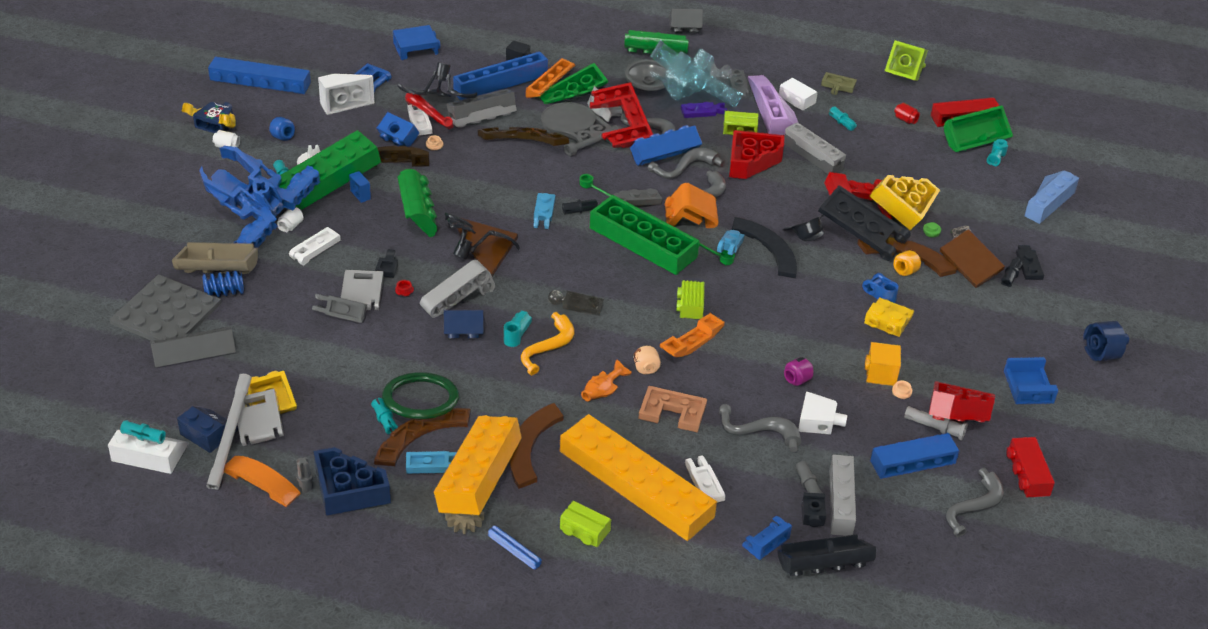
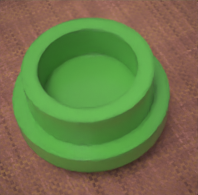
M930 222L924 225L923 231L928 237H937L941 233V227L934 222Z

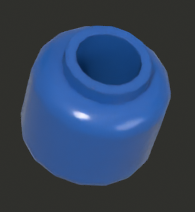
M276 117L270 123L269 131L273 137L286 141L293 137L295 126L292 121L284 117Z

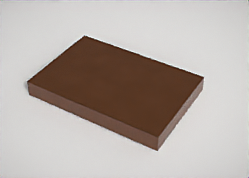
M969 229L940 248V252L975 288L1005 268Z

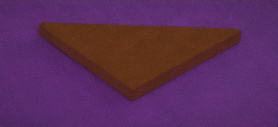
M466 220L473 225L471 229L476 232L474 234L467 230L465 239L473 242L471 246H474L490 230L506 234L515 241L518 239L517 233ZM458 228V232L460 233V235L462 233V228ZM489 235L474 252H470L493 277L514 244L503 237Z

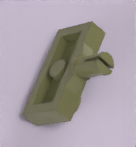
M826 72L821 86L832 88L831 94L837 95L839 90L853 93L857 79Z

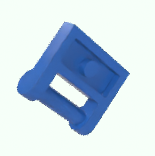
M368 63L355 73L356 75H372L373 80L379 76L373 82L374 92L376 88L385 81H389L392 77L390 72Z

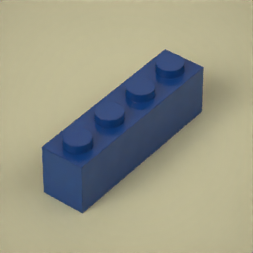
M686 125L676 131L673 129L668 130L662 135L656 133L647 139L643 137L638 138L634 141L630 150L636 165L639 166L686 153L700 147L702 141L696 126L689 127Z
M946 433L873 448L870 461L879 478L882 479L956 464L959 449L950 434Z

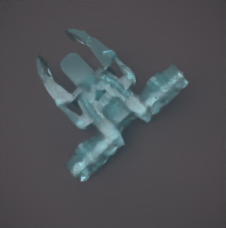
M660 40L650 58L667 69L665 77H661L651 71L650 75L654 79L661 81L671 97L676 101L684 96L689 97L695 92L704 90L735 108L743 95L741 92L710 75L714 57L702 49H699L692 59L681 51L679 54Z

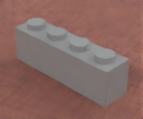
M832 455L829 470L831 534L853 535L856 523L854 456Z

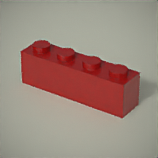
M995 98L933 103L930 116L937 127H943L949 119L997 107L999 104Z

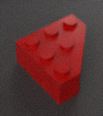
M734 130L729 177L747 179L782 162L785 135Z
M935 381L929 415H933L932 418L942 421L945 418L957 421H990L995 394Z

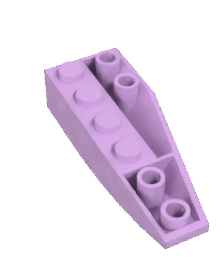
M764 75L748 76L750 87L768 134L785 135V129L798 122L794 111Z

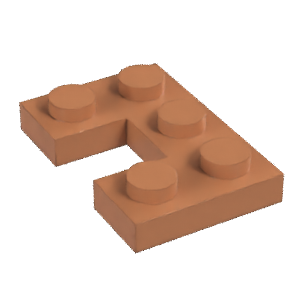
M648 386L638 419L658 423L662 411L668 410L681 413L678 428L698 432L707 405V399Z

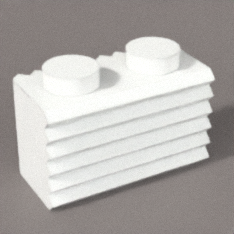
M794 78L780 85V96L795 107L805 110L816 103L818 92Z

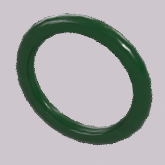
M415 372L400 375L387 383L382 392V399L385 406L399 416L410 419H432L450 412L458 403L459 392L456 385L443 376L427 372ZM429 382L445 388L449 392V399L441 406L420 410L399 405L393 400L392 393L396 388L407 383Z

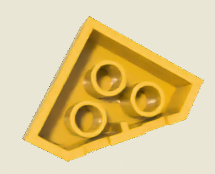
M887 175L875 187L870 197L901 222L902 225L911 230L923 219L940 189L928 179L914 180L913 177L902 176L901 178H894V175Z

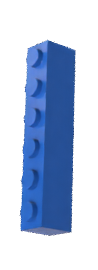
M536 52L453 76V89L462 94H474L477 92V96L535 80L548 70V59L541 52ZM457 96L459 100L467 99Z
M215 57L208 67L210 80L305 94L311 83L310 70L221 57Z

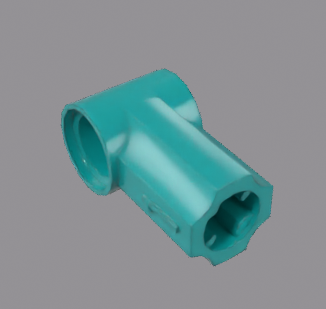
M521 310V312L516 313L511 321L504 324L503 341L505 345L516 347L521 343L522 335L532 323V317L529 316L528 312Z

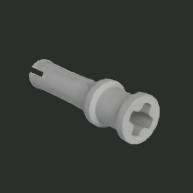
M910 406L907 407L905 419L936 428L942 434L949 433L958 437L959 440H963L968 423L964 422L961 424L947 418L944 421L932 418L933 415H929L927 412Z

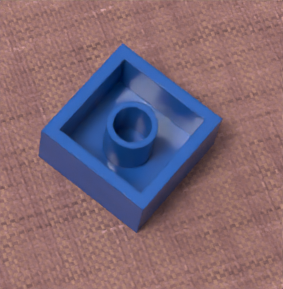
M360 171L349 174L350 191L361 203L370 200V182Z

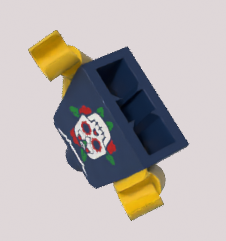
M210 102L200 109L193 108L192 104L183 103L182 112L193 116L195 128L217 133L218 130L227 131L228 128L236 126L232 105L229 102H224L223 104Z

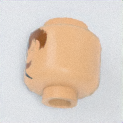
M642 346L634 353L633 360L639 373L652 374L660 368V357L654 347Z

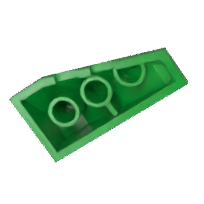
M593 63L551 86L539 97L544 104H550L590 94L594 87L599 90L606 86L608 80L596 64Z

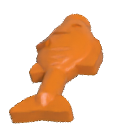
M616 360L614 370L609 374L602 371L599 375L593 376L587 382L585 389L581 392V396L587 402L592 399L610 396L618 388L617 385L613 384V380L620 375H630L632 372L624 367L619 360Z

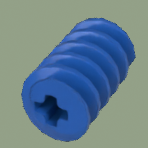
M227 271L225 277L219 272L217 278L211 273L210 279H207L206 275L203 274L204 292L212 296L215 292L217 297H220L221 291H223L225 296H228L229 290L233 295H236L238 289L240 294H243L242 271L240 276L237 271H234L233 276Z

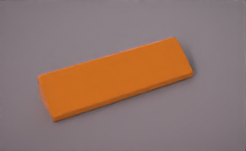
M561 58L526 88V97L541 96L569 72L575 64Z

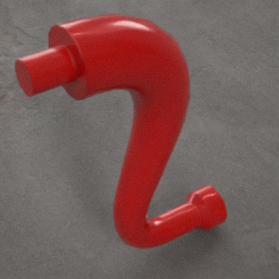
M406 93L405 100L408 105L419 108L448 129L454 127L451 117L441 115L422 96Z

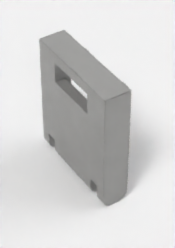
M345 270L341 298L367 304L366 310H371L372 302H375V310H379L384 279L383 271Z
M274 389L245 396L238 419L242 446L247 445L246 436H249L251 445L276 439L274 429H278L280 437L284 436L277 395ZM264 399L266 401L265 403L247 407L246 405L248 403Z

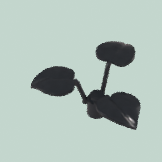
M439 62L437 63L436 71L433 72V76L424 90H409L398 83V88L409 94L427 96L426 93L442 97H451L452 95L446 94L440 89L442 81L446 82L447 78L448 93L470 99L477 97V92L474 94H462L452 89L451 75H449L451 65ZM436 77L439 80L437 89L428 90Z
M445 212V220H448L451 228H462L460 240L453 254L466 260L470 251L474 252L489 235L503 237L511 241L519 251L520 247L513 238L494 230L488 231L474 246H471L473 242L465 239L467 230L476 234L471 229L473 225L454 214Z

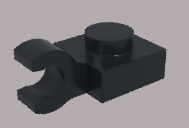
M388 249L385 258L379 257L375 271H383L384 277L394 278L398 267V260L394 257L395 250Z

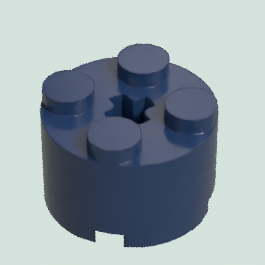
M1117 321L1089 324L1083 335V340L1087 342V346H1084L1093 361L1120 359L1125 352L1126 345L1129 343V336Z

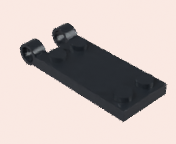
M840 185L818 210V212L878 251L880 256L886 261H891L897 254L896 249L886 243L887 239L894 235L897 242L904 244L911 236L908 229L901 227Z

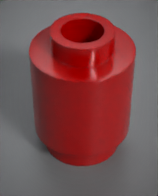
M906 103L898 104L894 111L895 117L908 124H915L920 117V112Z

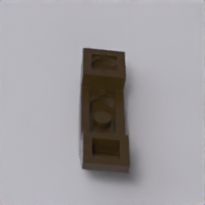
M407 146L377 147L381 163L412 162V167L429 166L428 151Z

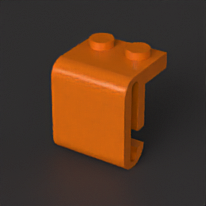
M690 183L681 184L671 197L669 196L665 201L666 222L673 227L682 217L699 225L702 222L703 216L705 217L706 228H715L719 223L716 198Z

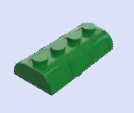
M629 30V34L625 33L624 47L628 49V52L637 53V50H643L645 54H653V51L659 52V55L668 56V53H675V57L688 55L689 40H686V36Z
M1002 105L947 120L944 124V133L948 145L954 152L989 144L997 139L1013 137Z
M405 169L397 177L405 217L407 219L411 218L429 237H433L437 232L435 220L437 215L433 210L434 203L430 198L432 193L428 188L429 181L425 175H421L418 171Z

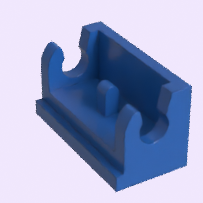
M775 516L773 520L779 526L774 522L770 523L767 528L756 536H747L745 538L747 541L742 546L758 560H761L790 538L792 528L790 523H786L780 517Z

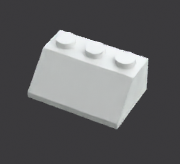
M117 430L109 442L108 448L111 461L171 474L189 442L165 437L164 442L158 444L149 440H138L135 436L122 434L120 430Z

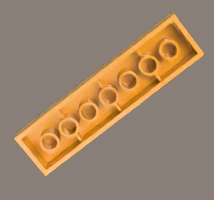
M591 415L585 416L560 436L561 453L686 541L690 540L715 518L716 500Z

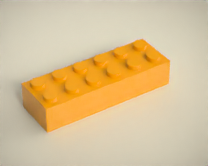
M478 416L434 490L439 513L480 515L522 438L518 418Z

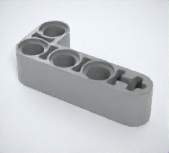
M473 260L424 295L420 305L432 318L443 314L444 310H449L476 289L482 295L489 291L493 292L495 283L491 273L478 260Z

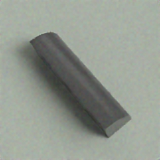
M230 326L150 341L155 367L236 352Z

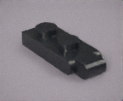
M1018 245L1016 255L1023 261L1021 269L1025 280H1043L1044 273L1036 251L1031 250L1030 245Z

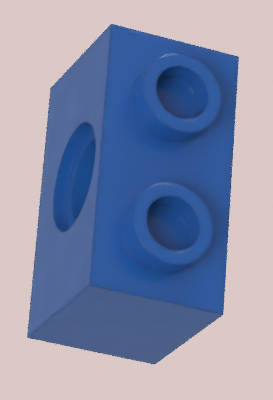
M387 112L377 126L380 137L385 141H393L396 146L410 147L419 135V131L414 124Z

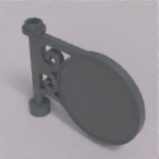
M557 103L547 107L541 114V124L545 130L552 134L556 132L577 141L576 144L569 142V144L564 145V151L569 157L576 155L579 149L603 141L602 133L622 129L619 125L611 127L598 117L592 109L579 103Z

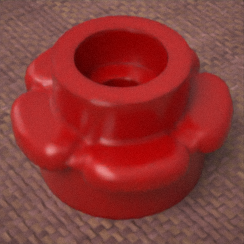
M408 280L399 281L395 287L396 294L401 296H409L414 291L412 283Z

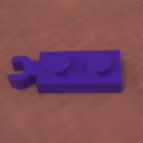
M713 102L681 104L684 118L716 116V113L725 114V111H727L725 103H718L717 105H714Z

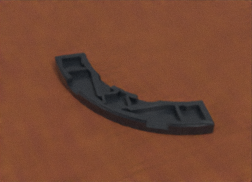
M734 217L732 230H737L740 234H744V236L752 239L755 238L762 242V245L773 253L776 258L778 276L796 279L797 263L788 244L779 235L763 225Z

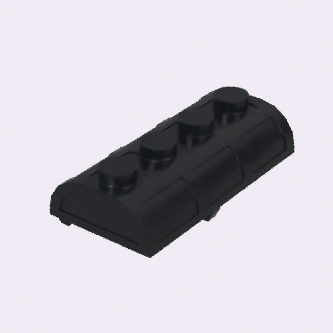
M857 534L781 544L782 549L777 550L781 567L785 572L790 573V576L803 575V571L811 570V573H822L824 568L832 567V570H843L845 565L853 564V567H864L866 562H872L876 558V547L862 539H858Z

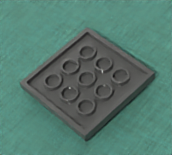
M158 274L110 318V324L151 341L191 334L222 302L220 298L208 295L205 292Z

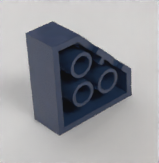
M335 447L313 451L315 470L326 516L391 503L390 485L386 470L380 467L373 468L367 465L366 461L355 456L349 457L343 454L342 450Z

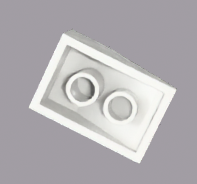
M331 74L318 77L320 104L327 115L375 103L372 75Z

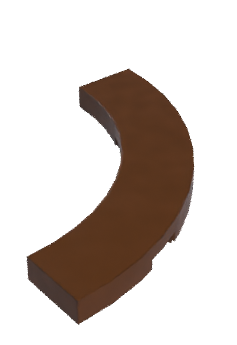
M890 237L886 241L887 244L892 245L896 249L897 253L908 250L916 252L920 260L925 262L924 264L935 271L940 277L956 274L957 268L949 260L926 246L908 240L906 243L901 244L895 238ZM858 239L857 244L866 255L879 253Z
M555 403L536 411L519 427L522 438L510 459L511 474L518 489L537 482L538 477L531 464V452L537 437L549 427L564 420V415Z
M453 408L450 412L440 417L411 419L395 429L391 436L381 444L374 459V465L395 467L403 450L424 434L442 428L468 427L471 409Z

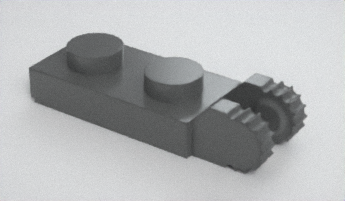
M315 294V298L328 302L326 308L320 305H313L312 310L359 323L364 322L367 304L331 295Z

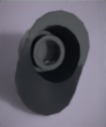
M824 215L782 230L793 229L801 240L813 241L824 234L820 220Z

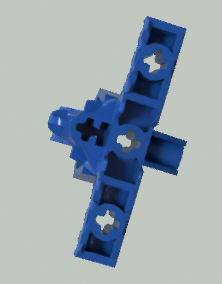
M225 145L219 148L221 157L238 161L250 173L248 176L249 185L239 181L226 170L218 169L211 176V181L203 172V168L201 167L200 169L206 191L218 199L221 206L230 208L232 212L239 215L243 220L250 216L257 219L247 224L238 239L234 241V243L254 244V248H258L266 240L267 235L269 236L272 233L271 231L278 227L275 223L277 220L275 217L284 208L293 211L296 208L295 206L299 205L302 202L301 200L306 198L314 189L313 187L320 183L319 171L307 165L305 170L293 176L286 189L279 188L282 182L281 176L268 169L262 163V160H256L242 152L238 147ZM261 168L271 177L270 179L262 176Z

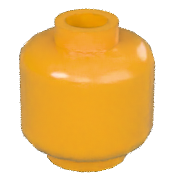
M904 251L895 257L893 262L894 269L902 276H909L919 270L921 266L920 257L914 251Z

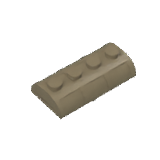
M188 242L187 246L172 259L176 270H184L186 273L202 270L203 273L221 271V273L226 274L227 271L229 273L239 271L241 274L242 271V274H247L257 264L258 248H254V244Z

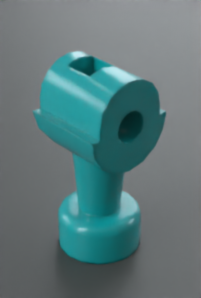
M997 139L994 141L992 151L987 158L989 165L998 166L1000 164L1001 156L1004 157L1007 152L1008 145L1006 140Z

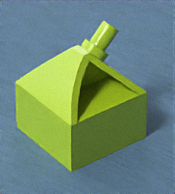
M894 40L885 71L918 81L922 68H925L926 65L925 59L928 50Z

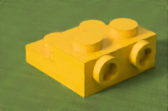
M879 297L877 302H873L867 311L864 323L873 328L883 330L888 334L900 337L911 320L914 310Z
M272 371L266 376L252 377L247 395L274 389L277 395L280 414L297 409L284 371ZM264 399L249 404L250 406L265 403L266 401Z

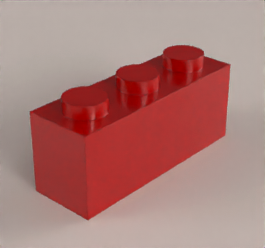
M1036 437L1012 438L1010 446L1007 447V457L1012 460L1013 473L1018 475L1020 490L1024 491L1026 497L1051 496L1055 482Z

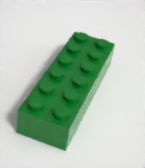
M357 130L281 174L282 182L279 188L286 189L293 176L305 170L307 165L319 171L320 183L313 187L314 189L306 198L301 200L302 202L299 205L295 206L302 210L350 181L349 174L358 171L363 174L381 163L378 148Z
M611 195L590 211V229L675 275L698 257L700 240L615 195Z

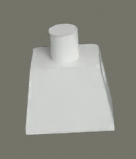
M806 392L798 430L800 432L831 434L833 425L845 427L847 415L835 413L836 401Z

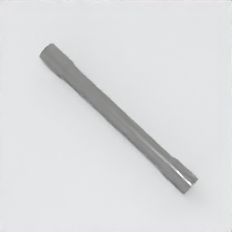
M248 374L239 375L234 399L206 485L209 489L218 490L220 487L235 429L252 379Z

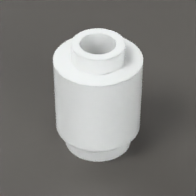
M218 130L213 135V143L219 148L224 145L238 147L240 136H237L235 133Z
M295 208L293 211L289 209L278 218V228L286 233L292 231L303 221L302 211L299 208Z

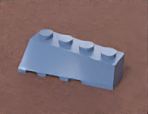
M1065 170L1045 176L1036 195L1028 201L1025 217L1040 224L1075 193L1079 177Z

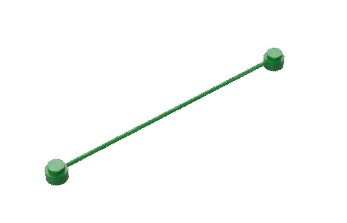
M582 174L580 176L579 184L583 188L593 187L609 197L611 196V194L593 185L594 178L592 175ZM699 243V246L718 255L722 264L731 265L734 262L735 254L728 255L727 250L718 253Z

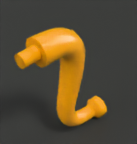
M554 312L551 316L555 320L554 326L560 331L558 335L530 345L523 350L521 361L531 376L538 373L540 369L537 364H533L529 358L532 355L560 348L572 340L575 330L572 322L566 315H559L557 312Z

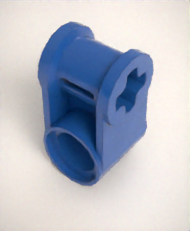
M877 273L872 279L863 282V290L876 299L880 297L896 303L899 287L896 282L891 281L881 273Z

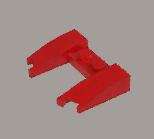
M631 82L592 91L591 96H594V102H590V109L622 106L630 125L627 128L602 133V138L604 140L608 139L613 144V148L631 147L636 139L641 137L647 139L653 135Z
M829 172L824 184L829 195L840 185L858 198L873 200L870 195L882 180L876 179L874 184L861 183L854 180L848 181L845 174ZM878 204L881 213L892 219L891 214Z

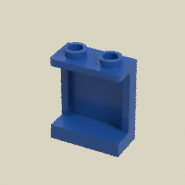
M430 25L393 30V43L401 60L407 59V52L432 48L435 55L438 54L440 41L436 39V33L432 31Z
M1044 357L1007 359L1004 373L1015 404H1050L1055 402L1058 388L1056 385H1050L1044 370L1046 363Z

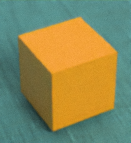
M871 342L869 355H866L865 370H867L866 382L894 386L898 380L901 367V346Z

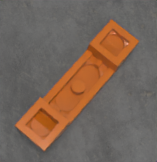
M709 313L698 320L697 327L679 338L670 337L660 344V348L674 357L689 355L712 339L722 329L725 322Z
M234 456L225 464L224 472L235 479L241 477L269 493L271 499L285 507L290 505L301 494L285 477L257 460L244 456Z

